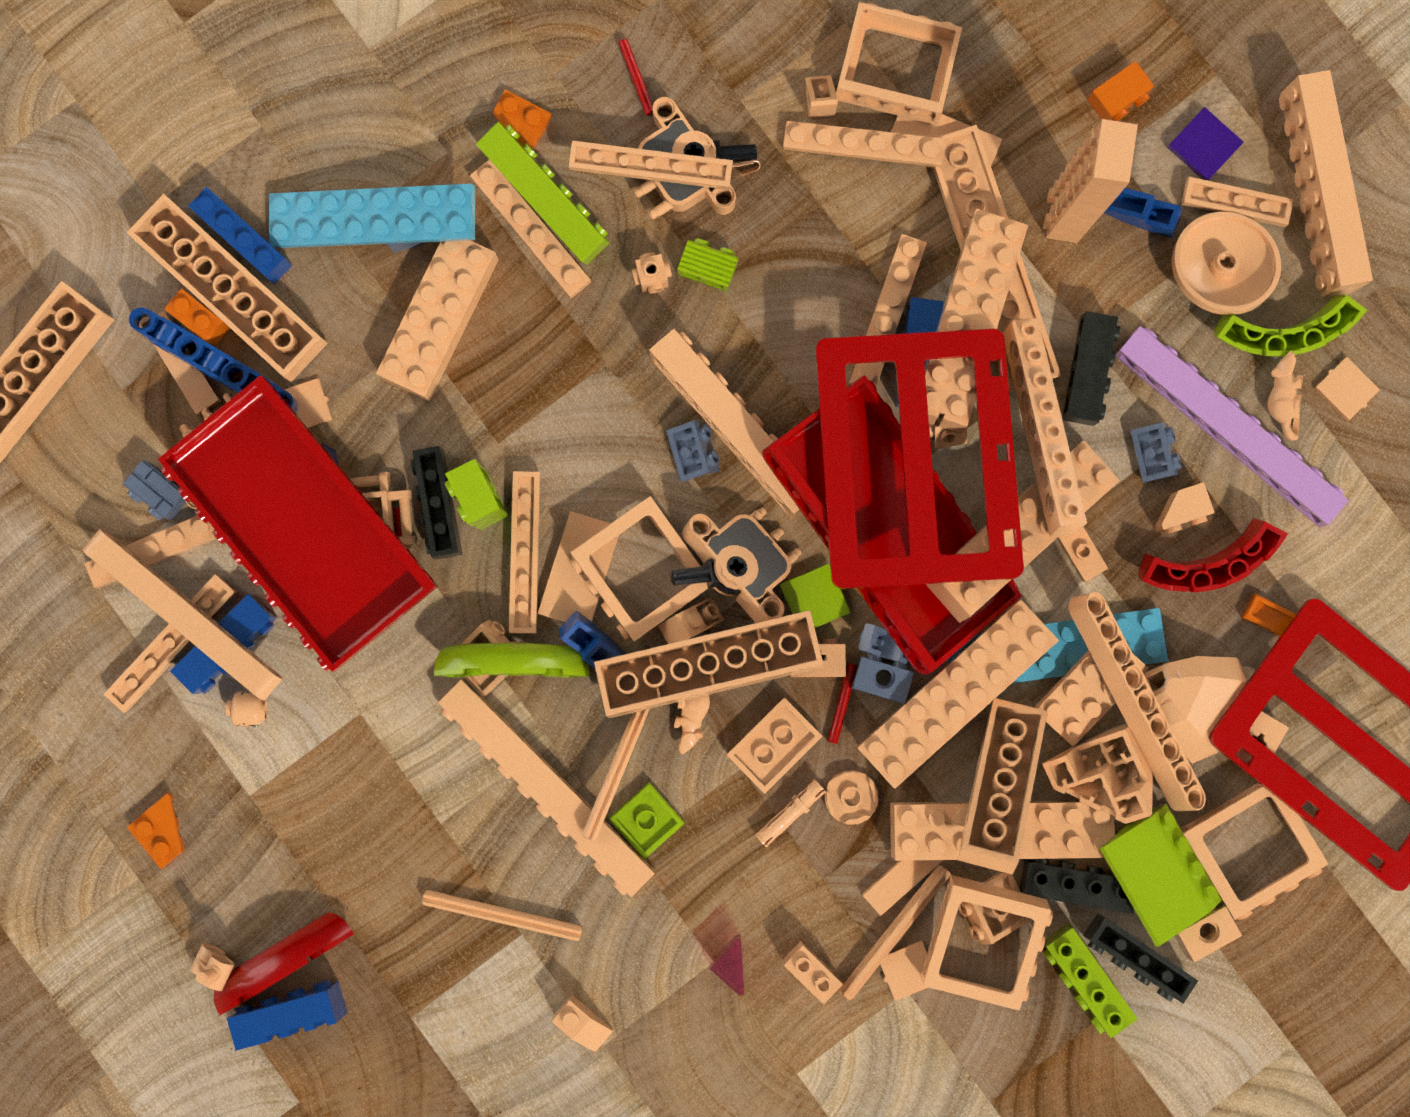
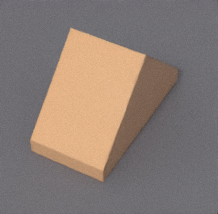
M832 76L805 77L808 118L835 116L838 99Z

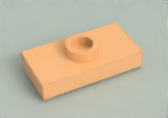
M1084 527L1076 534L1057 537L1083 582L1108 569Z

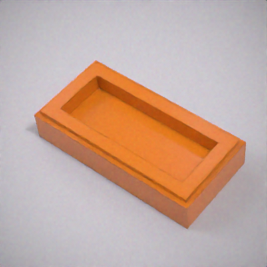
M1254 593L1241 618L1280 637L1296 614Z

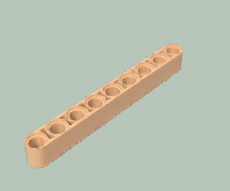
M100 528L82 549L100 567L261 700L265 701L283 679L275 670L107 531Z
M1097 592L1073 597L1069 602L1070 615L1168 804L1175 811L1202 809L1206 802L1204 790L1104 597Z

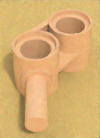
M203 943L190 971L196 975L198 983L210 989L222 991L235 964L225 955L222 949Z

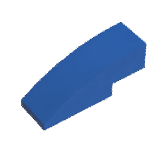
M1124 188L1104 213L1135 227L1173 238L1182 215L1181 206L1155 200V195Z
M577 610L559 628L561 640L578 651L582 659L593 668H595L594 662L626 654L601 629Z

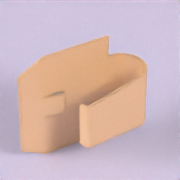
M758 159L733 162L732 167L758 162L755 167L740 172L741 175L758 171L760 163Z

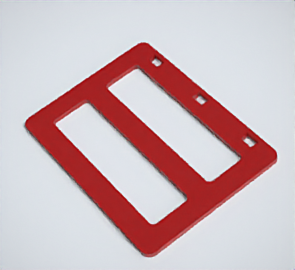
M997 329L836 337L820 340L816 346V363L830 569L833 585L839 589L1018 578L1023 573L1024 563L1003 333ZM971 358L973 360L988 537V551L985 553L943 555L939 552L924 366L926 360ZM999 360L1000 376H991L990 362ZM893 362L896 365L910 554L908 557L861 559L858 555L845 367L848 364ZM1006 444L1007 461H998L997 446ZM1013 530L1014 547H1005L1004 531Z
M1309 599L1302 605L1212 730L1210 742L1218 751L1388 888L1395 891H1403L1410 884V833L1399 849L1394 851L1249 733L1250 727L1272 696H1276L1410 804V768L1295 676L1292 669L1315 636L1319 635L1409 709L1410 672L1319 599ZM1240 749H1243L1252 757L1248 764L1236 755ZM1306 802L1317 809L1313 816L1301 808ZM1372 854L1383 862L1379 870L1367 861Z

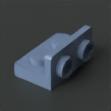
M694 420L666 430L681 482L720 471L718 466L719 456L713 449L711 442L712 432L705 421Z
M1161 422L1130 430L1142 482L1179 475L1178 469L1182 468L1179 454L1174 453L1172 443L1176 442L1172 427H1168L1167 423Z

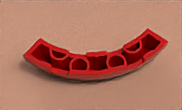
M1253 518L1245 531L1232 544L1220 552L1203 559L1186 562L1168 561L1145 553L1139 567L1138 577L1143 582L1169 591L1196 593L1223 588L1249 576L1254 569L1264 561L1269 560L1281 546L1288 533L1266 521Z
M332 912L325 913L232 969L223 990H214L213 1001L219 1016L309 963L308 956L312 961L354 935L353 931L339 915Z

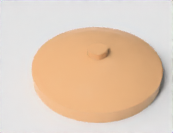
M1214 212L1195 219L1183 230L1172 252L1171 264L1173 275L1183 294L1200 308L1220 315L1242 314L1260 306L1276 288L1281 274V257L1272 236L1259 223L1238 213Z

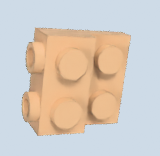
M489 619L480 624L461 644L517 642H510L504 636V627L500 623L492 622ZM483 675L463 678L483 699L508 676Z
M999 872L986 881L981 882L1021 893L1012 874ZM961 902L958 907L960 913L964 917H968L972 925L969 929L972 938L976 942H980L981 945L993 944L1033 920L968 902Z

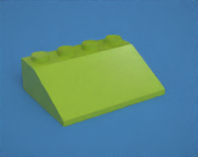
M1166 804L1152 808L1151 816L1128 823L1099 848L1156 947L1161 946L1210 913L1222 901L1217 889L1213 886L1203 865L1199 862L1189 841L1183 835L1175 817L1171 814Z

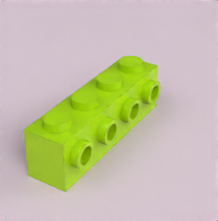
M1066 924L1045 939L1044 948L1046 950L1042 952L1051 966L1056 964L1061 970V973L1058 975L1068 989L1073 987L1078 994L1074 999L1084 1012L1087 1009L1094 1017L1090 1021L1100 1035L1104 1032L1110 1038H1113L1138 1020L1072 926Z

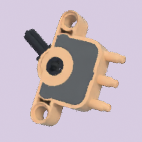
M661 97L654 102L653 120L659 130L645 138L638 147V149L691 155L694 152L697 156L733 160V162L757 159V147L755 144L720 146V140L713 141L707 134L694 131L675 102L668 97ZM662 109H668L672 112L668 117H661L658 114ZM647 180L634 190L636 197H641L656 189L663 202L649 212L651 219L660 217L670 209L676 212H683L705 198L716 213L726 215L733 211L736 200V193L731 184L729 190ZM720 195H727L731 201L728 204H720L716 199Z
M764 507L755 510L750 515L744 514L734 517L721 529L707 515L696 514L683 527L682 537L704 564L702 567L671 571L670 579L674 586L706 582L708 588H713L722 595L736 596V601L755 623L783 616L785 611L784 604L772 589L790 573L791 564L798 559L802 551L800 548H795L793 551L785 554L776 543L784 534V530L779 527L769 534L758 523L767 513ZM693 526L698 527L701 530L702 534L697 533L693 529ZM764 608H768L772 612L773 617L766 614Z

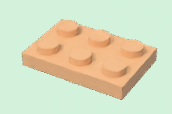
M783 698L726 755L765 794L822 735Z

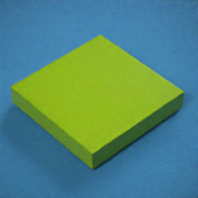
M830 564L780 584L791 613L796 614L810 610L814 628L850 613L841 589L835 587L832 583Z
M650 782L608 818L643 859L647 858L685 824L682 818Z

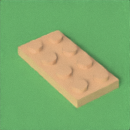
M1088 650L1034 708L1048 711L1046 722L1074 747L1116 701ZM1134 655L1142 672L1145 673L1149 668Z

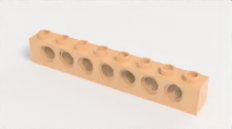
M1038 318L1012 320L1003 333L1005 348L1049 536L1076 534L1087 524L1039 321Z

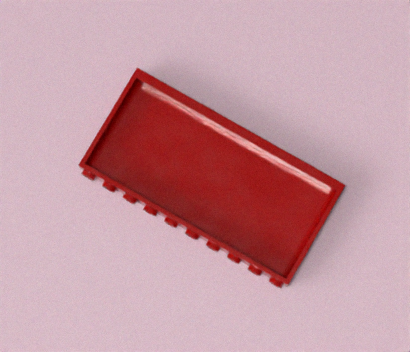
M262 375L257 377L157 459L163 466L160 469L161 472L170 481H176L180 486L178 489L179 494L187 502L192 501L197 507L195 510L197 516L204 523L209 522L215 529L212 531L215 538L221 544L226 543L231 548L230 556L237 564L245 565L249 570V573H247L248 578L257 587L259 585L263 587L267 592L264 595L266 600L274 608L278 606L284 613L282 616L284 622L291 629L295 627L300 632V641L308 650L314 649L319 656L317 658L318 663L326 671L336 672L438 587L433 578L293 409Z
M864 375L847 387L858 555L861 559L908 557L910 549L900 423L893 415L889 404L884 402L878 394L875 384ZM819 408L763 449L762 456L829 550ZM933 469L939 552L943 555H951L959 550L977 532L971 525L968 515L961 511L955 502V497L944 487L938 473ZM1011 579L971 617L959 623L926 584L856 588L912 667L921 674L932 673L1022 597L1018 591L1017 584Z

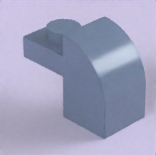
M865 624L864 630L859 637V650L882 657L883 659L911 666L885 629L876 625Z

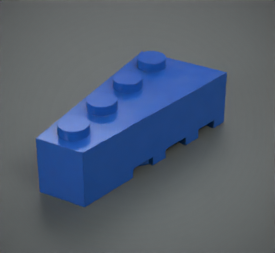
M329 979L313 984L314 989L304 991L303 987L287 992L288 997L277 999V995L261 1000V1005L251 1008L249 1003L235 1008V1013L226 1018L235 1051L269 1042L276 1035L280 1039L299 1032V1028L302 1027L307 1032L327 1023V1026L336 1024L348 1013L339 981L330 983Z

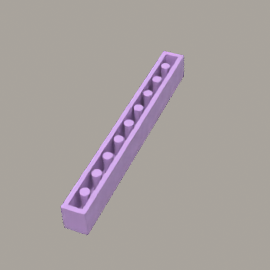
M1141 326L1133 331L1116 351L1115 357L1315 525L1323 527L1331 523L1349 501L1343 496L1344 492L1342 489L1326 482L1322 478L1323 474L1318 469L1307 466L1301 461L1302 457L1299 453L1292 449L1288 450L1281 444V439L1276 434L1265 431L1260 426L1261 423L1257 418L1250 414L1246 415L1239 409L1240 405L1234 399L1226 398L1219 392V387L1214 382L1203 379L1198 374L1195 366L1188 362L1184 363L1177 357L1178 354L1172 347L1161 344L1153 331Z

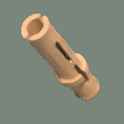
M814 779L798 795L795 794L792 797L793 800L755 834L765 847H768L803 813H808L810 811L809 807L825 794L826 790Z

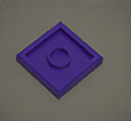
M1204 107L1167 148L1201 179L1209 180L1244 141Z

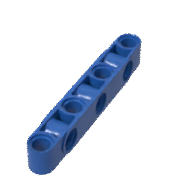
M138 307L129 315L130 326L141 336L237 394L261 375L149 309ZM150 317L149 324L144 328H140L139 323L142 318ZM191 344H195L196 351L192 355H186V348ZM243 372V378L240 382L233 383L231 381L234 373ZM266 378L283 399L290 400L289 406L297 413L298 404L294 397Z

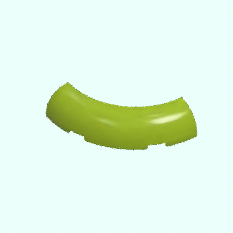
M1347 294L1334 295L1320 311L1310 318L1295 325L1279 329H1267L1252 325L1234 314L1223 315L1214 330V336L1232 347L1252 354L1285 356L1292 351L1295 355L1323 347L1339 335H1343L1361 319L1367 309Z
M536 643L461 644L446 646L439 652L435 660L434 676L455 678L483 675H541L545 677L576 678L589 677V665L582 659L578 651L571 646Z

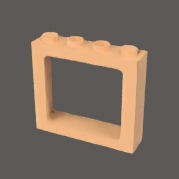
M859 2L836 95L838 101L938 125L944 107L962 27L955 26L951 22L931 20L923 15L914 16L898 9L890 10L878 7L873 3L865 4ZM873 29L941 47V56L930 100L853 81L866 30Z
M651 496L570 552L572 559L569 562L578 574L580 572L584 573L588 579L585 585L593 596L599 594L604 601L600 605L609 618L612 616L616 618L620 624L616 627L625 640L630 638L632 642L708 589L706 582L690 584L643 619L634 622L590 562L589 557L591 554L645 516H649L685 568L701 567Z
M1259 783L1254 784L1180 828L1185 838L1189 841L1199 862L1203 865L1213 886L1217 889L1222 899L1219 904L1227 907L1233 920H1243L1253 913L1251 910L1259 905L1266 906L1276 900V895L1283 891L1286 893L1296 889L1299 886L1298 882L1306 877L1310 879L1322 873L1321 868L1328 865L1327 860L1301 817ZM1271 797L1307 856V862L1240 901L1203 841V836L1264 798Z
M950 875L921 974L923 986L1020 1011L1022 1001L1026 1002L1029 995L1028 982L1030 976L1034 977L1036 973L1037 961L1035 959L1038 951L1042 952L1044 948L1045 936L1043 934L1045 927L1051 925L1053 911L1050 909L1047 899ZM961 902H968L1034 920L1012 991L1009 992L939 973Z

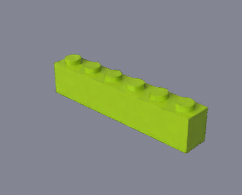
M497 122L476 145L579 260L588 265L610 244L605 237L608 232L598 222L593 224L588 218L590 212L580 202L576 205L571 200L572 192L563 183L558 185L553 180L555 173L545 163L541 166L535 160L538 155L527 143L522 146L517 140L520 137L519 133L510 124L505 127L500 122Z

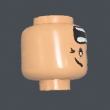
M238 691L234 694L232 700L227 701L226 716L231 717L233 725L237 727H258L262 721H266L268 712L267 699L264 701L251 692Z

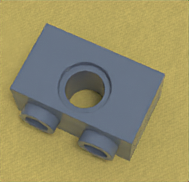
M867 653L866 658L859 657L851 688L905 704L914 672L908 671L909 665L893 661L891 666L881 663L882 657ZM880 670L887 671L890 676L889 682L883 686L879 685L876 681V674Z

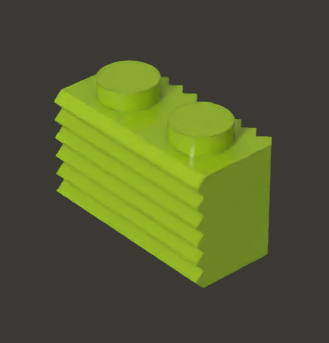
M698 238L694 241L688 240L677 268L678 275L728 292L739 257L734 256V251L724 247H720V250L709 247L710 243Z

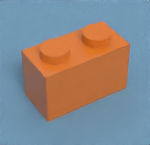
M1134 61L1094 89L1087 101L1101 120L1120 121L1129 113L1127 109L1134 104L1138 108L1150 99L1148 94L1154 88V85L1138 63Z
M182 288L164 308L202 340L214 347L220 343L231 329L218 316Z

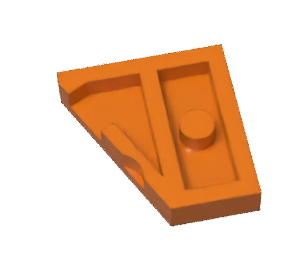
M506 89L493 110V114L498 122L505 127L510 124L519 133L520 137L517 140L522 146L527 143L533 150L536 148L552 119V114Z
M171 792L164 795L127 826L128 830L160 869L165 868L185 851L183 838L179 834L180 825L178 817L175 816L172 803L174 797Z

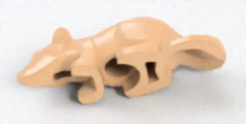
M1292 351L1287 353L1271 372V376L1275 377L1267 403L1269 413L1275 420L1281 423L1283 433L1290 441L1298 439L1301 395L1296 393L1297 389L1302 388L1303 382L1302 375H1299L1297 378L1293 375L1296 358ZM1294 418V420H1293V426H1292V429H1291V421H1292V419Z
M709 695L678 702L677 708L682 709L681 716L676 715L674 728L682 727L683 734L678 744L680 754L682 755L693 748L697 741L703 737L700 728L702 720L709 710Z

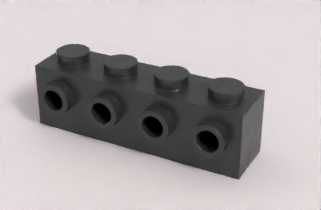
M1086 311L1080 317L1062 416L1063 421L1094 426L1104 419L1106 404H1103L1104 394H1108L1111 384V378H1107L1109 367H1113L1116 353L1112 351L1113 343L1117 342L1120 334V326L1117 325L1118 317Z
M440 446L414 450L411 468L413 475H417L418 480L415 490L418 501L422 502L423 512H420L422 527L427 530L428 538L425 539L427 554H431V558L436 560L463 555L453 497L450 496L444 482L448 481L445 475L448 469L444 449Z
M1049 859L1024 860L1020 885L1021 893L1048 900L1134 913V908L1114 873H1103V868L1087 865L1086 870L1077 869L1076 863L1060 861L1059 865L1049 864Z
M1099 913L1083 935L1090 940L1087 946L1100 955L1104 951L1112 955V963L1124 971L1127 966L1134 970L1136 973L1133 977L1146 986L1150 982L1159 987L1157 993L1170 1002L1175 998L1184 1004L1198 982L1197 979Z

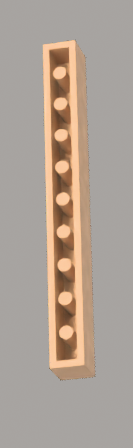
M461 679L438 702L443 707L440 712L449 721L452 722L455 719L462 726L459 731L469 741L474 739L480 745L478 750L488 760L493 758L500 765L497 769L507 779L512 777L519 784L516 788L527 799L531 796L538 803L536 808L546 818L551 816L557 822L555 827L563 836L567 837L570 835L577 842L574 846L583 856L586 857L589 854L596 861L593 865L603 876L609 874L615 880L613 886L622 895L628 893L632 897L655 874V870L605 819L595 841H590L582 836L593 807L484 698L482 699L465 679Z

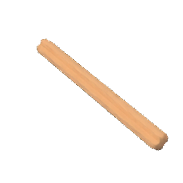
M650 709L634 712L629 719L582 833V836L590 841L597 839Z
M937 865L840 987L839 991L845 998L852 1000L948 880L951 873L942 865Z
M426 890L422 898V904L425 906L578 941L582 933L580 925L431 890Z

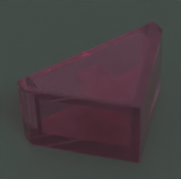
M735 935L710 963V970L738 995H744L741 935Z

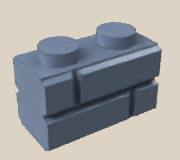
M142 460L134 469V472L123 482V485L129 489L127 495L139 504L143 501L150 506L147 511L158 520L162 518L174 519L186 504V500L178 492L180 486L176 482L167 479L161 470L149 461Z

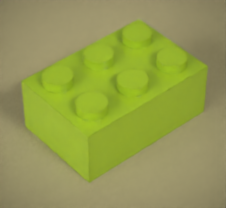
M476 459L445 473L448 481L444 482L450 496L459 501L460 506L457 507V510L462 520L470 524L471 527L474 526L482 530L509 516L486 468Z

